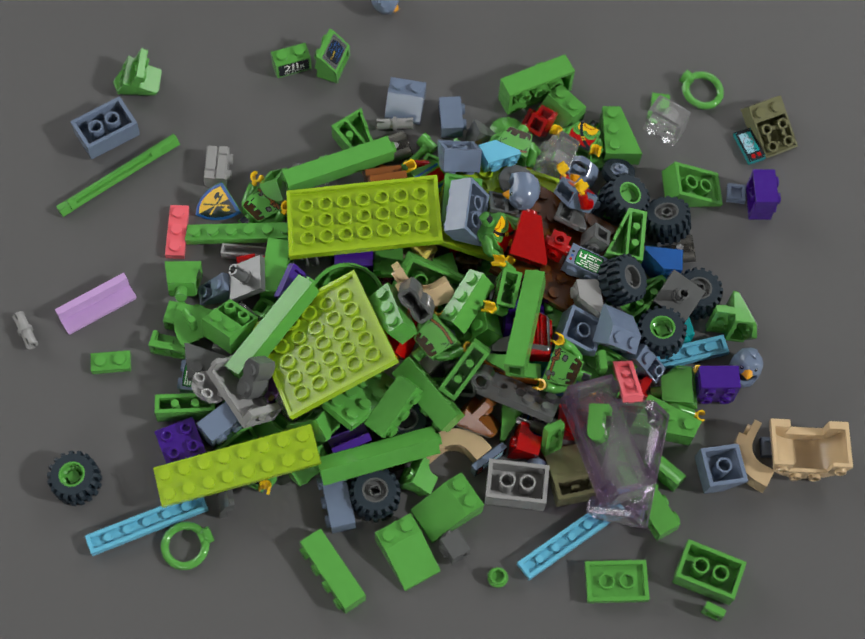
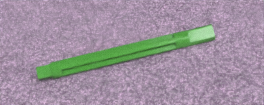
M175 134L170 135L76 195L56 206L59 213L63 217L113 185L179 146L178 138Z

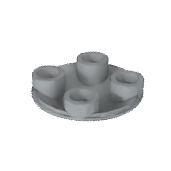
M208 370L195 373L191 381V387L195 395L208 403L223 402L224 398L206 373Z

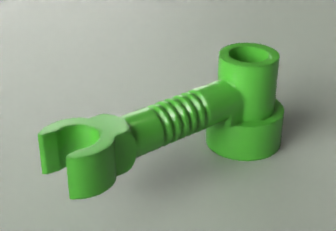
M424 133L416 142L421 148L410 159L419 160L427 152L432 154L436 151L438 145L431 140L427 133ZM405 164L401 165L402 171L408 170V167Z

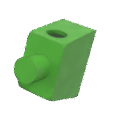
M165 261L169 295L175 296V299L179 302H184L187 296L197 295L203 277L201 261Z

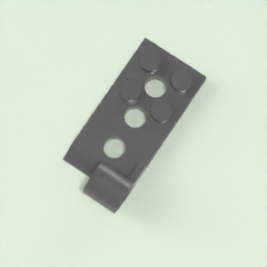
M482 364L471 378L473 388L478 390L477 394L550 424L562 399L550 392L534 390L532 388L534 385H528L495 372L487 364Z

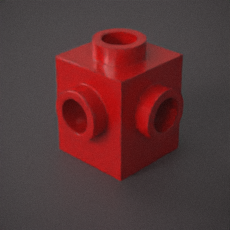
M555 229L551 235L547 234L545 238L546 256L559 263L562 256H567L570 251L571 245H569L572 237Z

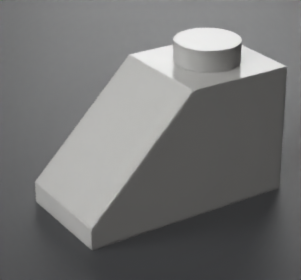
M598 279L576 280L570 289V296L574 300V305L599 318L603 307V299Z

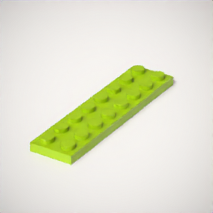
M308 424L157 466L153 469L161 506L166 508L321 464L312 425Z

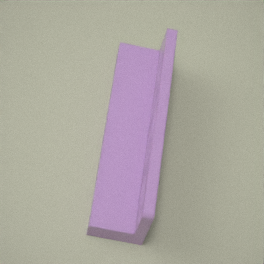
M122 273L56 308L55 311L65 330L70 335L130 303L137 297L130 287L126 275Z

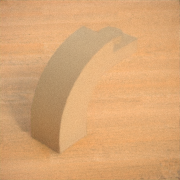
M397 261L391 265L394 270L391 274L397 282L395 287L399 292L400 284L409 278ZM445 276L431 284L422 285L423 292L431 296L435 307L448 303L455 293Z
M754 420L752 425L747 424L743 433L739 432L734 444H739L748 478L747 484L763 493L770 482L774 470L759 462L753 453V440L762 424Z
M454 428L449 432H438L442 440V444L439 445L440 453L426 458L430 460V464L445 452L457 451L466 455L474 463L492 450V447L478 434L465 429Z

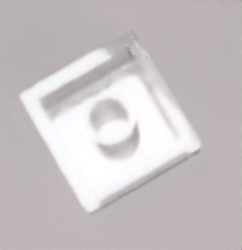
M659 95L648 111L643 129L649 134L662 139L663 142L675 146L685 132L691 112Z
M564 131L559 132L557 135L554 134L548 141L545 140L541 144V152L536 158L533 171L559 178L561 174L556 166L564 161L570 169L580 142Z

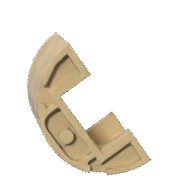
M770 419L773 470L777 474L789 477V480L792 481L800 479L819 481L824 477L846 475L847 471L853 468L849 422L829 421L823 428L791 427L790 419Z

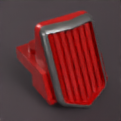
M539 312L529 361L549 362L552 347L550 339H552L553 334L552 320H549L548 316Z

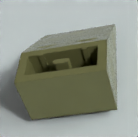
M781 95L740 109L746 127L752 129L766 158L798 147Z
M581 443L563 446L549 455H543L546 465H550L549 481L556 507L595 500L598 491L593 472Z

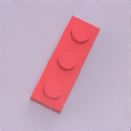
M170 205L165 249L166 258L185 259V236L189 221V206Z
M613 361L612 368L622 402H643V392L633 361Z

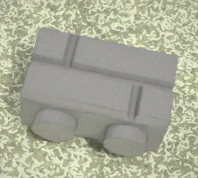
M207 146L204 170V184L206 187H212L222 181L227 187L228 181H231L232 171L229 170V165H233V154H230L229 147Z

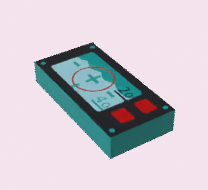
M750 127L734 132L733 137L748 165L765 160L766 156Z

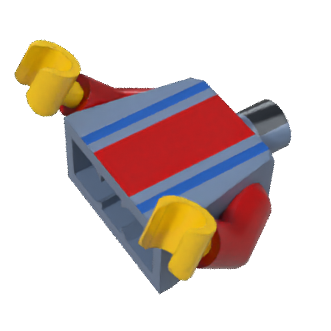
M564 161L559 163L556 168L561 176L553 193L567 207L585 213H590L593 208L598 209L601 201L589 189L588 183L584 182L582 178L578 182L570 180L569 174H565V172L570 170Z

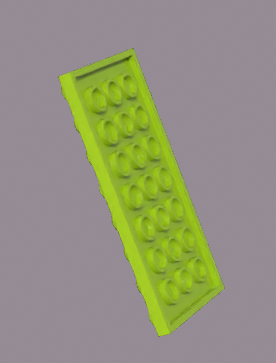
M437 175L286 191L290 260L443 244Z

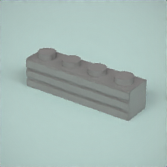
M222 243L221 258L236 260L238 256L255 253V256H264L266 253V247Z

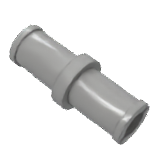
M393 116V118L386 119L377 118V130L393 129V131H397V129H413V117L397 118V116Z
M16 312V315H13L12 318L17 325L19 336L23 338L27 349L36 348L35 346H38V341L33 334L32 325L28 323L24 312Z

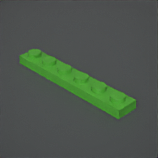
M288 222L187 225L185 242L186 244L267 243L268 238L288 240Z

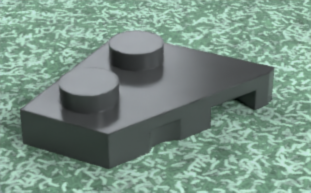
M184 343L188 381H192L195 373L208 370L215 359L226 358L225 355Z

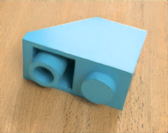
M497 140L479 145V148L482 150L481 167L484 173L489 171L495 172L505 166H514L521 155L520 150Z

